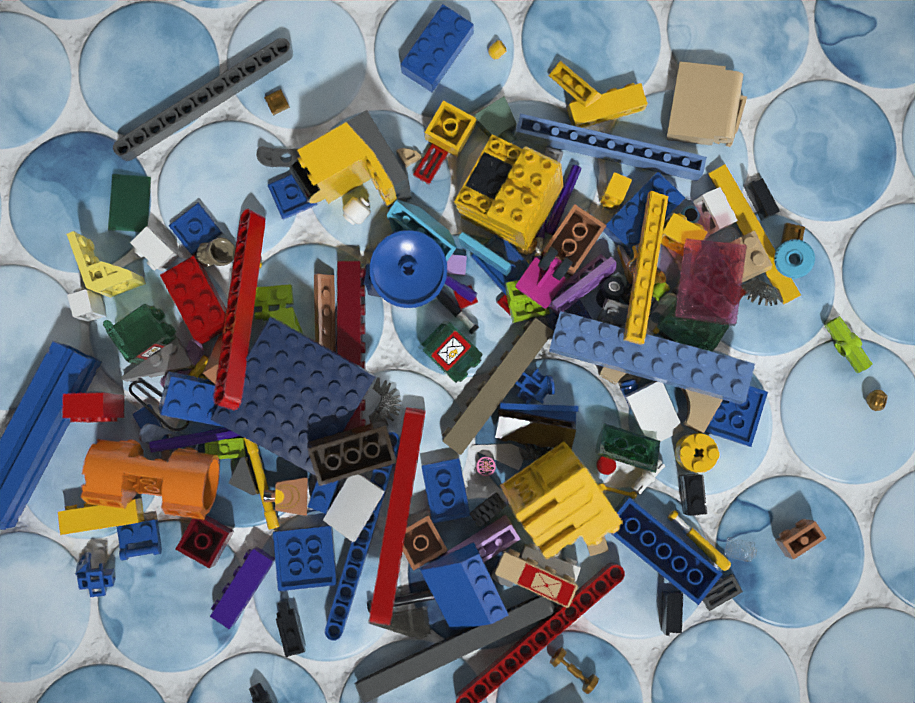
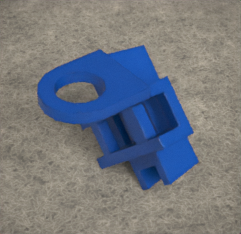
M535 369L530 376L523 372L515 383L520 388L516 396L521 398L526 404H529L532 398L543 404V399L547 394H555L554 380L551 375L543 376L538 372V369Z
M86 552L79 559L75 571L79 590L89 589L90 597L106 596V587H112L116 580L113 577L114 568L103 569V564L101 563L99 568L92 569L90 562L91 553Z

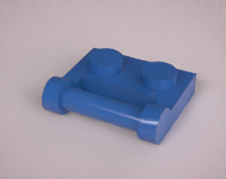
M158 519L117 526L120 547L119 557L121 561L141 555L161 554L162 547ZM148 540H152L153 543L152 546L128 549V544Z

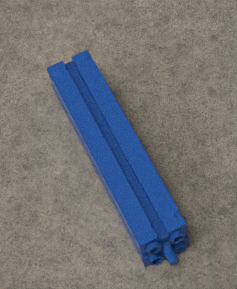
M52 342L49 352L46 353L0 439V530L16 526L19 516L22 515L70 424V418H63V394L86 393L96 375V370L102 363V361L70 345Z

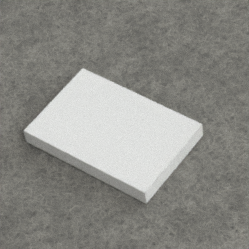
M653 381L625 395L649 447L684 430L663 383Z
M362 474L348 477L323 521L350 541L355 542L385 490Z

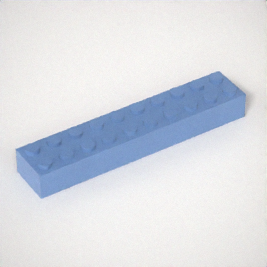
M562 311L559 313L549 352L740 405L746 402L755 363L648 334L645 336L644 344L639 345L623 340L625 328Z

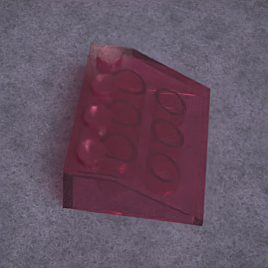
M686 239L675 317L735 326L737 323L747 245Z

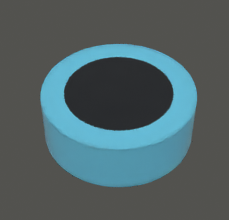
M692 205L685 207L680 213L686 216L687 220L691 223H697L701 216L697 208Z

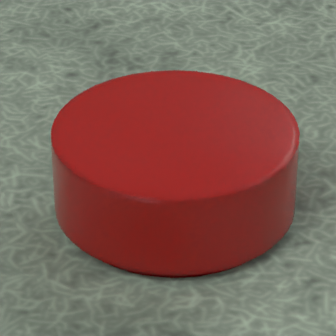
M601 456L596 462V468L601 474L610 475L616 469V461L611 456Z

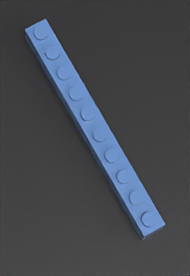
M521 113L515 133V139L694 181H698L703 176L707 157Z

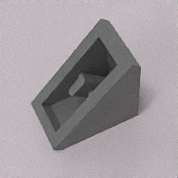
M243 457L240 459L228 484L251 495L259 494V489L249 457Z

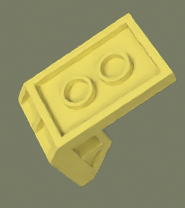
M75 231L67 233L86 288L111 298L146 284L142 276L130 270L106 262H100L93 252L95 247L91 239Z

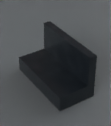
M763 178L756 182L752 181L744 187L761 221L780 212Z
M662 591L661 631L666 636H670V633H682L683 593Z

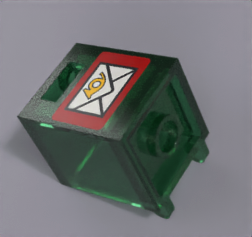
M145 303L114 325L109 320L103 322L107 334L127 363L139 365L177 338L175 335L177 331L171 324L165 321L166 315L160 308L157 309L155 306Z
M445 320L418 347L455 383L463 381L468 375L467 371L471 367L475 368L481 362V357L483 356L451 322Z

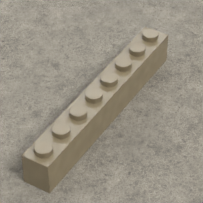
M537 318L533 322L529 320L523 327L525 330L524 334L521 337L517 335L511 343L514 347L510 352L507 350L500 358L502 363L499 367L494 366L488 374L491 377L487 383L483 380L477 388L479 393L475 398L471 396L465 404L468 407L465 412L462 413L460 411L453 421L456 424L453 428L448 427L442 434L444 437L442 442L458 454L462 455L554 331Z

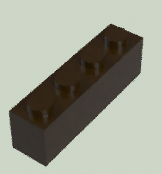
M499 409L495 425V438L501 441H517L523 445L528 443L535 444L541 448H555L564 441L572 450L577 429L573 421Z

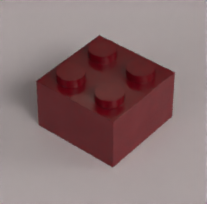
M207 515L204 520L192 518L175 550L210 569L217 564L234 530Z

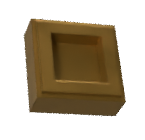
M281 89L264 97L273 116L290 108Z
M786 223L781 242L784 243L793 239L803 241L805 227Z

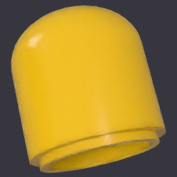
M496 40L488 48V54L493 59H499L507 52L506 47L500 40Z

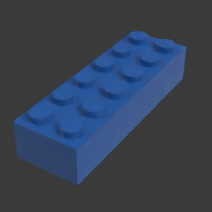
M625 496L614 509L622 523L619 525V530L611 535L699 605L723 573L631 498Z

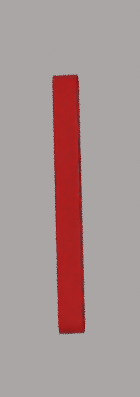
M250 209L243 211L239 221L213 398L216 405L231 410H236L242 400L247 364L246 358L248 356L266 223L264 216Z
M406 407L370 611L369 622L385 625H390L425 421L426 410Z
M611 562L603 567L575 592L570 606L575 608L572 615H566L565 610L567 607L559 605L556 608V612L545 617L461 689L456 695V703H460V699L464 697L470 700L469 703H481L624 579V569L615 562ZM613 568L619 569V574L616 577L610 576V571ZM604 581L602 589H595L596 582ZM582 594H589L587 602L583 603L580 601ZM554 619L560 621L559 626L556 628L550 627V622ZM539 632L545 634V638L541 641L535 639V635ZM527 645L530 647V651L525 654L521 653L520 648ZM508 658H512L515 660V664L507 666L505 661ZM493 671H497L500 673V676L497 679H492L490 674ZM478 684L485 686L482 692H477L474 688Z

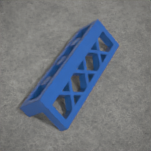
M499 404V409L573 421L576 425L578 406Z

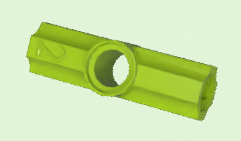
M840 316L824 325L836 342V350L843 357L847 358L856 373H860L873 365L862 349L860 338L849 330Z

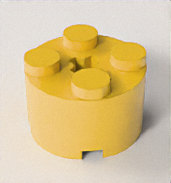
M702 433L686 434L677 441L675 446V459L683 469L691 472L703 473L709 471L715 466L720 456L715 441ZM694 449L699 450L698 456H694V454L696 453Z

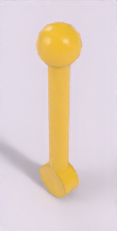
M603 483L598 484L601 491L607 490L630 496L632 499L637 498L635 491L627 492L607 487Z

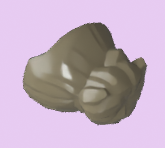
M224 237L215 238L209 243H202L197 249V260L204 267L212 265L226 266L234 260L235 246Z

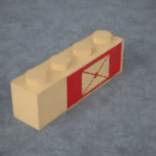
M503 550L494 570L495 575L569 608L578 588V585L574 582L575 578L564 574L562 577L556 574L557 570L547 565L545 568L538 566V561L527 557V560L519 557L520 553L515 550Z

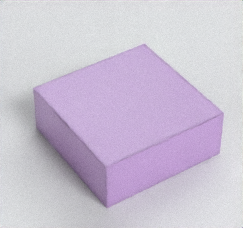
M451 255L447 261V274L465 276L467 256Z

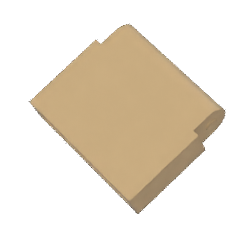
M679 62L667 140L712 145L713 142H733L743 73L725 70L726 66Z

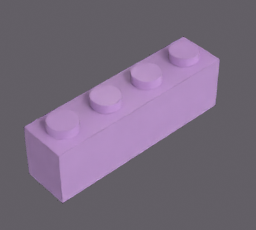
M507 515L442 554L440 558L474 542L483 562L519 541L520 537Z

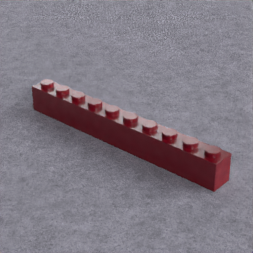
M337 261V354L366 370V361H362V353H366V343L362 342V334H366V324L362 323V315H366V305L362 304V297L366 296V287L362 285L365 266H362L361 261ZM362 399L343 432L366 425V419H363V411H366L365 399Z

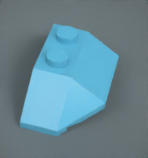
M397 199L387 213L393 233L413 230L428 235L441 247L446 261L449 260L456 250L457 246L450 231L422 208Z

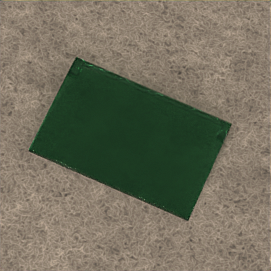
M112 174L108 220L109 231L141 232L146 226L148 227L151 177Z

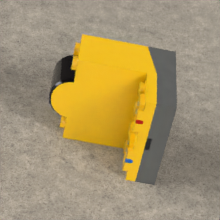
M367 110L298 149L300 157L291 164L289 169L290 174L309 203H317L326 199L329 204L372 179V183L388 209L392 207L397 199L406 202L412 198L406 174Z

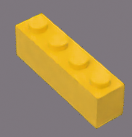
M630 83L622 89L612 88L606 93L601 94L602 97L587 108L574 99L569 103L567 112L572 126L585 128L644 111L648 103L642 84L635 85V83Z
M134 498L130 503H127L126 509L84 503L82 508H77V505L64 506L65 510L57 512L60 535L145 521L142 498Z

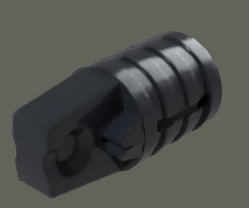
M257 683L249 688L252 703H273L261 683Z

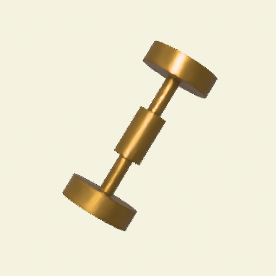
M560 647L552 656L550 664L556 667L563 663L571 674L585 682L582 686V691L589 694L596 687L599 678L595 674L590 675L588 679L584 677L582 671L572 663L569 664L564 660L567 651Z

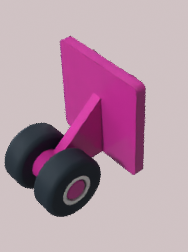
M553 247L548 249L541 260L534 258L515 285V288L545 309L566 281V278L563 276L572 265V261L567 257H564L562 261L556 257L558 251Z

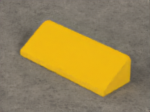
M559 61L548 75L585 108L602 97L600 93L562 61Z

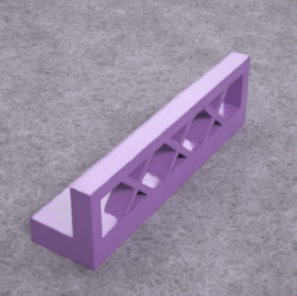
M602 254L597 256L564 282L555 296L558 298L552 301L548 307L559 316L560 311L564 312L615 273L616 261L612 257L606 259ZM601 261L602 264L595 268V265ZM588 274V275H586L584 278H582V279L580 280V277H581L582 275ZM571 285L572 287L565 292L566 288Z

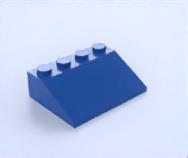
M474 542L420 568L451 630L489 625L509 616Z

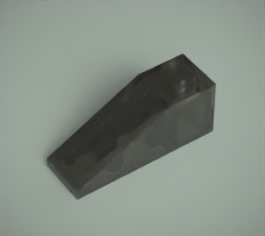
M428 607L393 612L390 625L369 622L371 625L409 637L416 636V639H423L428 637L427 634H431Z

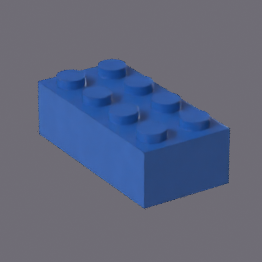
M442 4L400 64L402 74L433 93L474 34V24Z
M659 172L614 215L603 230L613 242L624 248L628 256L633 252L632 247L640 243L648 192L654 191L668 196L665 218L685 199Z
M168 371L158 407L160 414L224 427L210 420L218 407L213 401L215 384L208 379Z

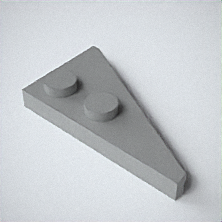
M176 338L121 377L126 382H134L146 376L150 378L167 374L168 371L176 373L179 369H194L195 365L181 341Z

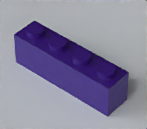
M259 547L247 551L243 557L245 560L242 567L238 566L232 575L235 578L231 584L228 582L222 590L224 595L220 600L217 599L211 607L213 612L210 617L228 629L235 625L275 562L273 556Z

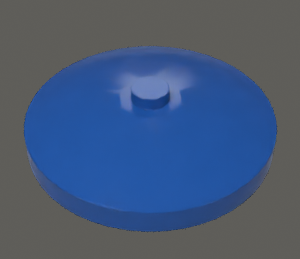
M403 230L385 237L375 248L370 261V278L375 290L385 301L401 308H415L432 301L442 290L447 277V261L441 247L431 237L418 231Z

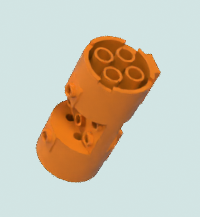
M97 439V444L90 446L82 469V474L85 475V484L82 485L81 497L87 504L126 509L127 503H130L136 494L140 493L162 496L161 509L167 515L204 520L206 514L210 512L217 494L220 476V461L217 455L199 453L190 447L185 449L178 448V450L171 454L167 462L158 458L147 460L144 457V450L140 443L132 439L127 441L120 440L119 442Z

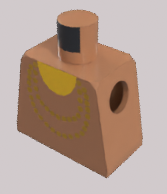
M308 477L276 482L275 490H264L263 502H275V511L307 515Z

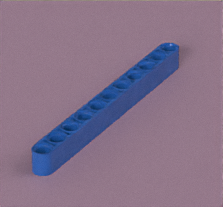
M389 432V436L394 435L397 438V444L392 446L395 458H397L401 437L396 432ZM395 463L373 470L370 481L385 490L373 511L374 519L368 520L363 528L367 530L369 537L362 539L358 536L355 542H351L325 627V636L329 640H338L345 630ZM378 473L385 474L386 481L384 483L376 481ZM354 549H361L363 556L356 558L353 555ZM355 568L357 576H349L347 569ZM342 588H350L351 595H343ZM336 607H344L345 614L339 615L336 612ZM336 625L340 632L338 634L332 633L330 626Z

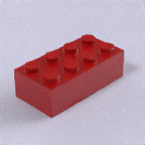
M192 256L160 274L194 340L203 344L223 332L226 307L206 270L196 257Z

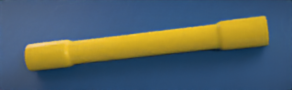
M244 438L263 504L268 530L280 527L273 503L263 502L264 490H269L259 455V447L257 444Z

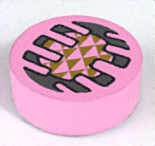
M482 457L478 460L476 468L482 476H490L494 473L496 465L490 457Z

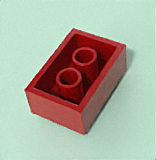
M110 393L63 394V418H70V422H118V418H124L125 395Z

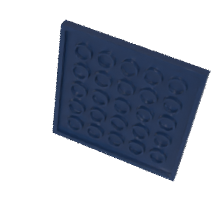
M271 316L246 358L247 364L240 406L236 410H231L218 405L210 420L315 475L307 449V442L343 432L376 378V375Z

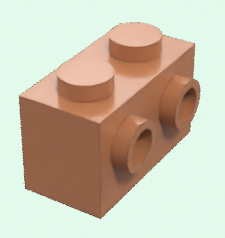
M802 519L796 522L795 527L791 530L782 531L775 541L785 557L794 560L825 540L826 536L816 521Z

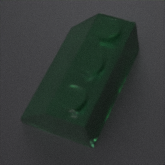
M682 291L659 317L656 328L677 343L713 352L730 324Z
M604 423L597 439L595 452L600 456L656 473L660 440Z

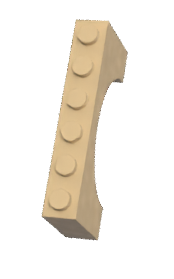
M603 367L599 376L616 385L628 373ZM682 389L687 401V417L684 425L703 434L723 400Z

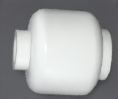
M352 197L343 207V217L352 225L355 223L358 225L362 224L371 213L368 207L370 203L363 197L360 199Z

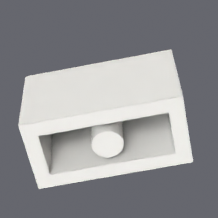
M720 187L701 195L693 201L710 235L738 221Z
M147 226L130 242L135 247L133 251L141 258L144 256L148 260L146 263L154 271L158 269L164 272L179 257Z
M78 288L74 290V293L67 295L74 318L89 322L106 317L100 294L86 288Z

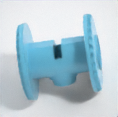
M788 240L775 249L774 263L777 270L782 275L792 278V280L805 276L814 266V251L808 243L802 240ZM790 255L796 258L795 265L789 262Z

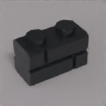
M679 475L683 514L687 516L708 514L707 506L705 505L704 475Z

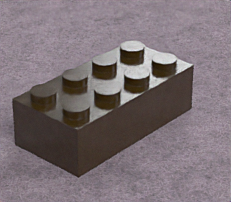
M384 420L307 442L308 453L319 486L397 463Z

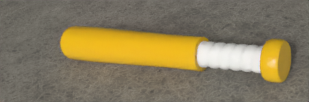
M673 510L668 515V520L674 521L721 570L726 571L730 568L731 562L693 527L687 525L678 516L676 510Z

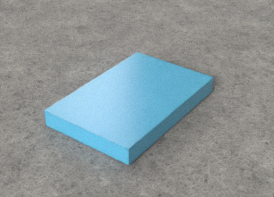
M462 232L458 239L461 246L508 276L511 271L509 262L466 233Z

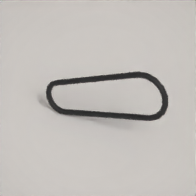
M140 380L134 381L129 385L130 394L168 429L182 431L187 428L190 420H187L186 424L181 428L169 426L132 391L134 384L141 383L161 397L162 394Z

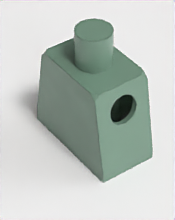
M504 96L474 115L476 125L489 139L493 134L511 144L516 140L511 133L516 129V121Z

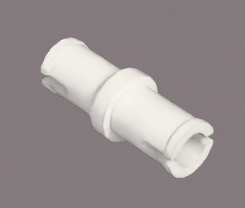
M655 458L653 463L641 472L642 475L631 486L637 494L641 495L645 488L655 481V477L661 470L666 467L665 464H661L662 461L658 458Z

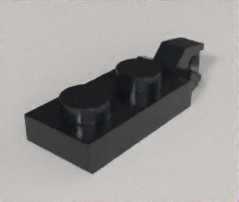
M288 599L280 600L278 602L280 612L276 613V622L285 657L304 653L306 649L297 614L294 608L290 609Z

